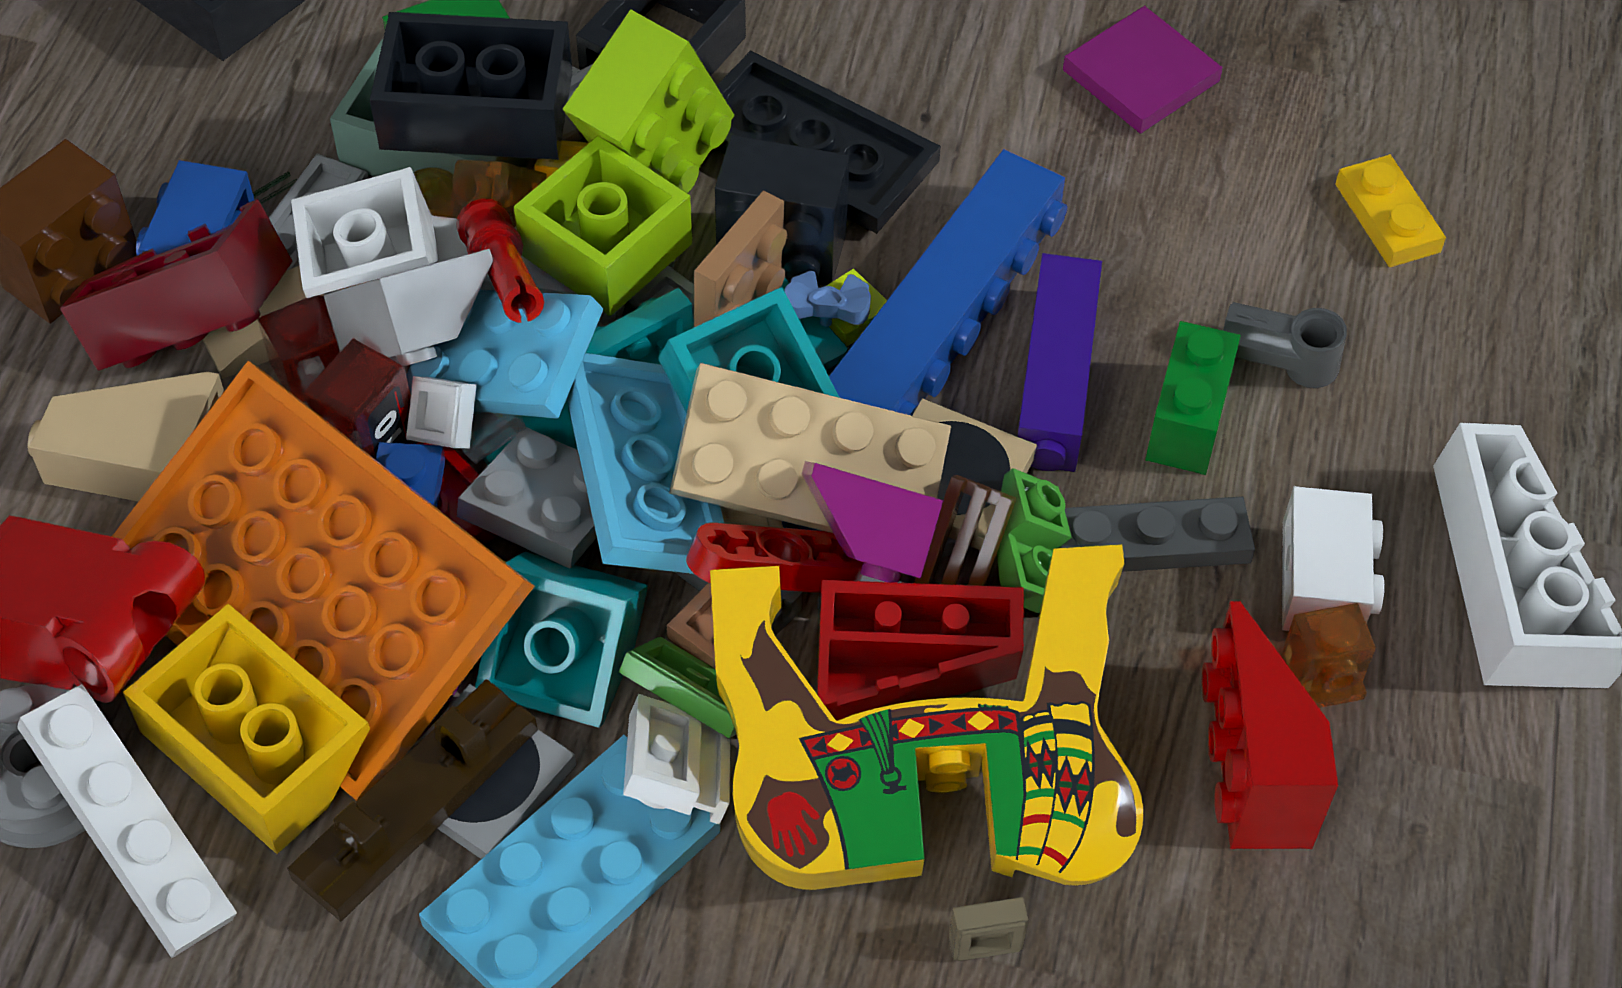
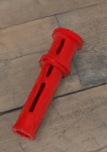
M486 198L471 201L462 208L457 217L456 229L460 240L466 245L468 254L490 249L493 262L487 274L507 317L512 321L522 323L521 314L518 310L522 309L528 322L534 320L543 310L544 298L521 258L523 242L520 233L512 225L508 211L500 202Z

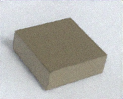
M1023 897L954 907L952 909L948 937L953 960L963 961L1020 952L1023 949L1028 925V916Z

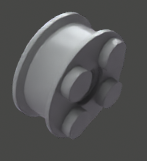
M28 685L0 691V842L22 848L48 847L70 840L85 831V828L43 765L23 773L28 766L39 761V759L17 728L21 716L70 690L54 688L48 685Z

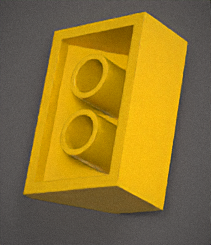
M229 604L123 691L140 732L276 854L283 850L329 808L370 730L369 724L365 719Z

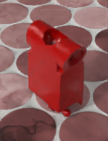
M9 515L0 525V679L48 685L66 690H72L76 685L83 684L90 696L95 700L104 703L113 701L148 658L153 647L169 632L201 592L205 584L203 567L198 559L186 549L170 542L153 540L139 543L130 549L121 538Z

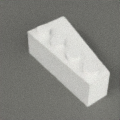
M1460 423L1436 460L1433 468L1484 685L1609 688L1622 673V628L1610 608L1615 602V598L1604 578L1595 579L1580 552L1585 543L1575 524H1568L1557 510L1553 502L1557 491L1521 425Z

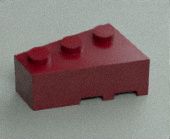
M258 199L241 206V214L234 223L211 234L207 225L203 224L188 231L187 235L191 243L158 255L152 248L84 280L60 307V310L98 371L120 363L125 368H132L150 359L159 349L174 345L176 350H183L203 340L210 331L224 326L229 332L237 331L250 325L260 317V307L290 267L293 260Z

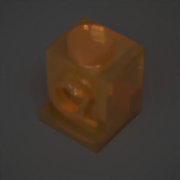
M1354 603L1294 614L1281 657L1317 706L1322 708L1365 699L1367 691L1363 680L1376 646L1359 604Z

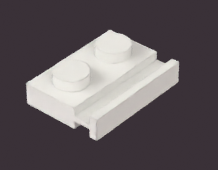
M638 694L629 715L623 795L638 799L652 808H667L687 815L691 814L693 807L710 812V822L720 825L730 803V738H727L672 704Z

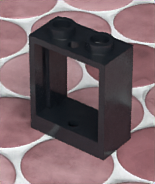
M609 0L576 34L579 70L594 64L630 9L645 16L656 3H659L704 24L689 40V43L709 75L712 76L746 38L745 0Z

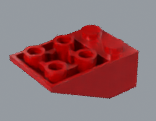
M1230 601L1223 627L1213 629L1211 638L1212 662L1203 663L1201 676L1203 700L1205 703H1214L1216 721H1210L1208 729L1209 757L1211 762L1221 763L1223 782H1217L1215 787V814L1217 822L1228 824L1230 849H1313L1338 788L1330 722L1241 601Z

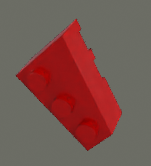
M822 580L817 695L835 720L838 721L857 713L899 703L949 698L1017 679L1024 651V587Z

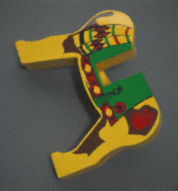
M1122 544L1057 548L1053 550L1023 701L967 697L927 699L884 706L857 713L838 721L833 718L772 631L774 618L781 609L779 566L710 570L715 670L718 693L730 714L739 743L738 758L733 777L735 817L741 841L753 862L765 874L777 882L789 887L806 890L922 876L924 847L918 781L926 780V789L931 792L961 790L967 787L966 778L979 776L982 763L991 869L993 872L1013 877L1014 871L1018 870L1063 885H1086L1103 880L1119 870L1135 850L1143 826V803L1138 785L1100 726L1097 712L1099 691L1109 644L1106 607L1109 597L1118 585L1124 567Z

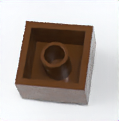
M64 139L0 187V283L3 289L49 324L63 314L60 307L84 280L136 256L137 240L115 174L67 139Z

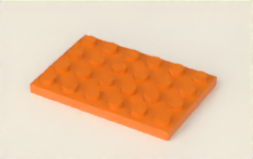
M249 361L246 362L112 535V537L121 538L130 549L139 543L153 540L170 542L186 549L198 559L203 567L205 584L201 592L166 634L177 646L229 604L368 722L370 730L340 785L356 801L367 793L408 753L535 587L262 369Z

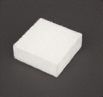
M413 376L406 439L451 448H470L476 385L431 377Z

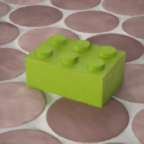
M631 9L563 107V111L588 143L599 135L686 193L695 185L699 175V167L712 148L719 147L726 139L731 128V120L734 117V113L689 41Z

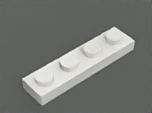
M83 684L20 717L17 725L18 730L171 958L234 919L237 914L236 910Z

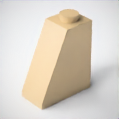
M201 372L52 397L42 420L34 422L28 436V452L33 457L43 483L139 502L224 392L220 376L217 373Z

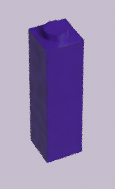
M1042 253L1017 435L1019 438L1037 444L1034 461L1031 466L1038 470L1076 472L1082 439L1102 261Z

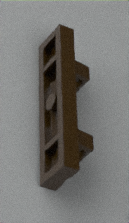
M485 679L457 707L452 706L435 722V728L356 803L352 801L333 819L334 824L287 868L292 881L342 922L538 731L536 717L511 700L488 679ZM453 743L459 747L465 764L447 751Z

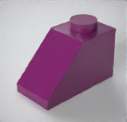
M805 461L801 474L844 554L863 562L860 574L880 581L899 583L902 573L921 578L943 500L818 463Z

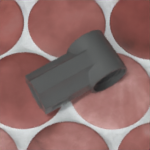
M1232 302L1229 306L1223 331L1241 335L1235 358L1286 369L1288 376L1296 384L1306 388L1328 386L1335 381L1340 372L1347 327L1338 314L1328 309L1311 308L1294 316Z

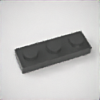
M1243 496L1065 508L1072 538L1059 547L1073 548L1122 544L1124 556L1122 572L1248 564L1252 562L1255 552Z

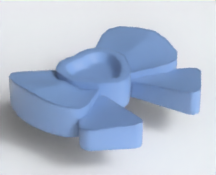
M808 271L793 277L791 283L785 288V293L799 319L811 316L820 317V325L825 327L832 325V318H839L854 325L863 324L868 319L871 301L869 285L855 275L849 274L841 289L838 290L832 286L818 288L815 272Z

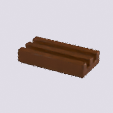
M952 476L943 499L921 578L916 577L914 583L932 584L965 493L972 496L941 584L957 585L984 506L988 502L996 505L968 583V585L985 586L1017 498L962 476Z

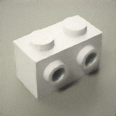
M1293 487L1283 519L1282 630L1361 638L1370 613H1380L1384 598L1383 575L1374 574L1373 559H1378L1380 556L1383 524L1380 520H1372V494Z

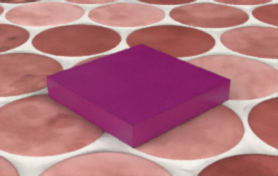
M1145 5L1064 56L1063 63L1064 72L1140 134L1218 83L1223 69L1222 66Z

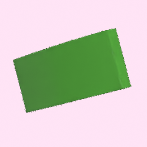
M1012 468L1004 475L1001 492L1017 499L997 551L1001 587H1024V608L1040 613L1053 550L1062 546L1072 536L1065 514V500L1059 491V487L1047 480H1041Z

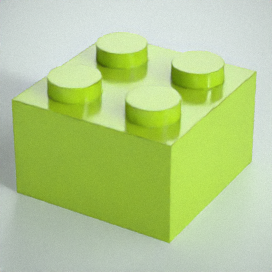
M599 135L514 205L516 229L520 233L523 242L522 256L578 295H591L601 305L603 312L609 316H612L692 245L690 195Z

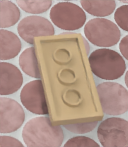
M700 363L695 374L669 494L833 533L801 474L805 461L818 463L937 498L951 425Z

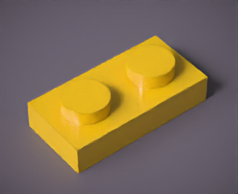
M1391 154L1339 169L1335 185L1389 268L1441 253L1446 236Z

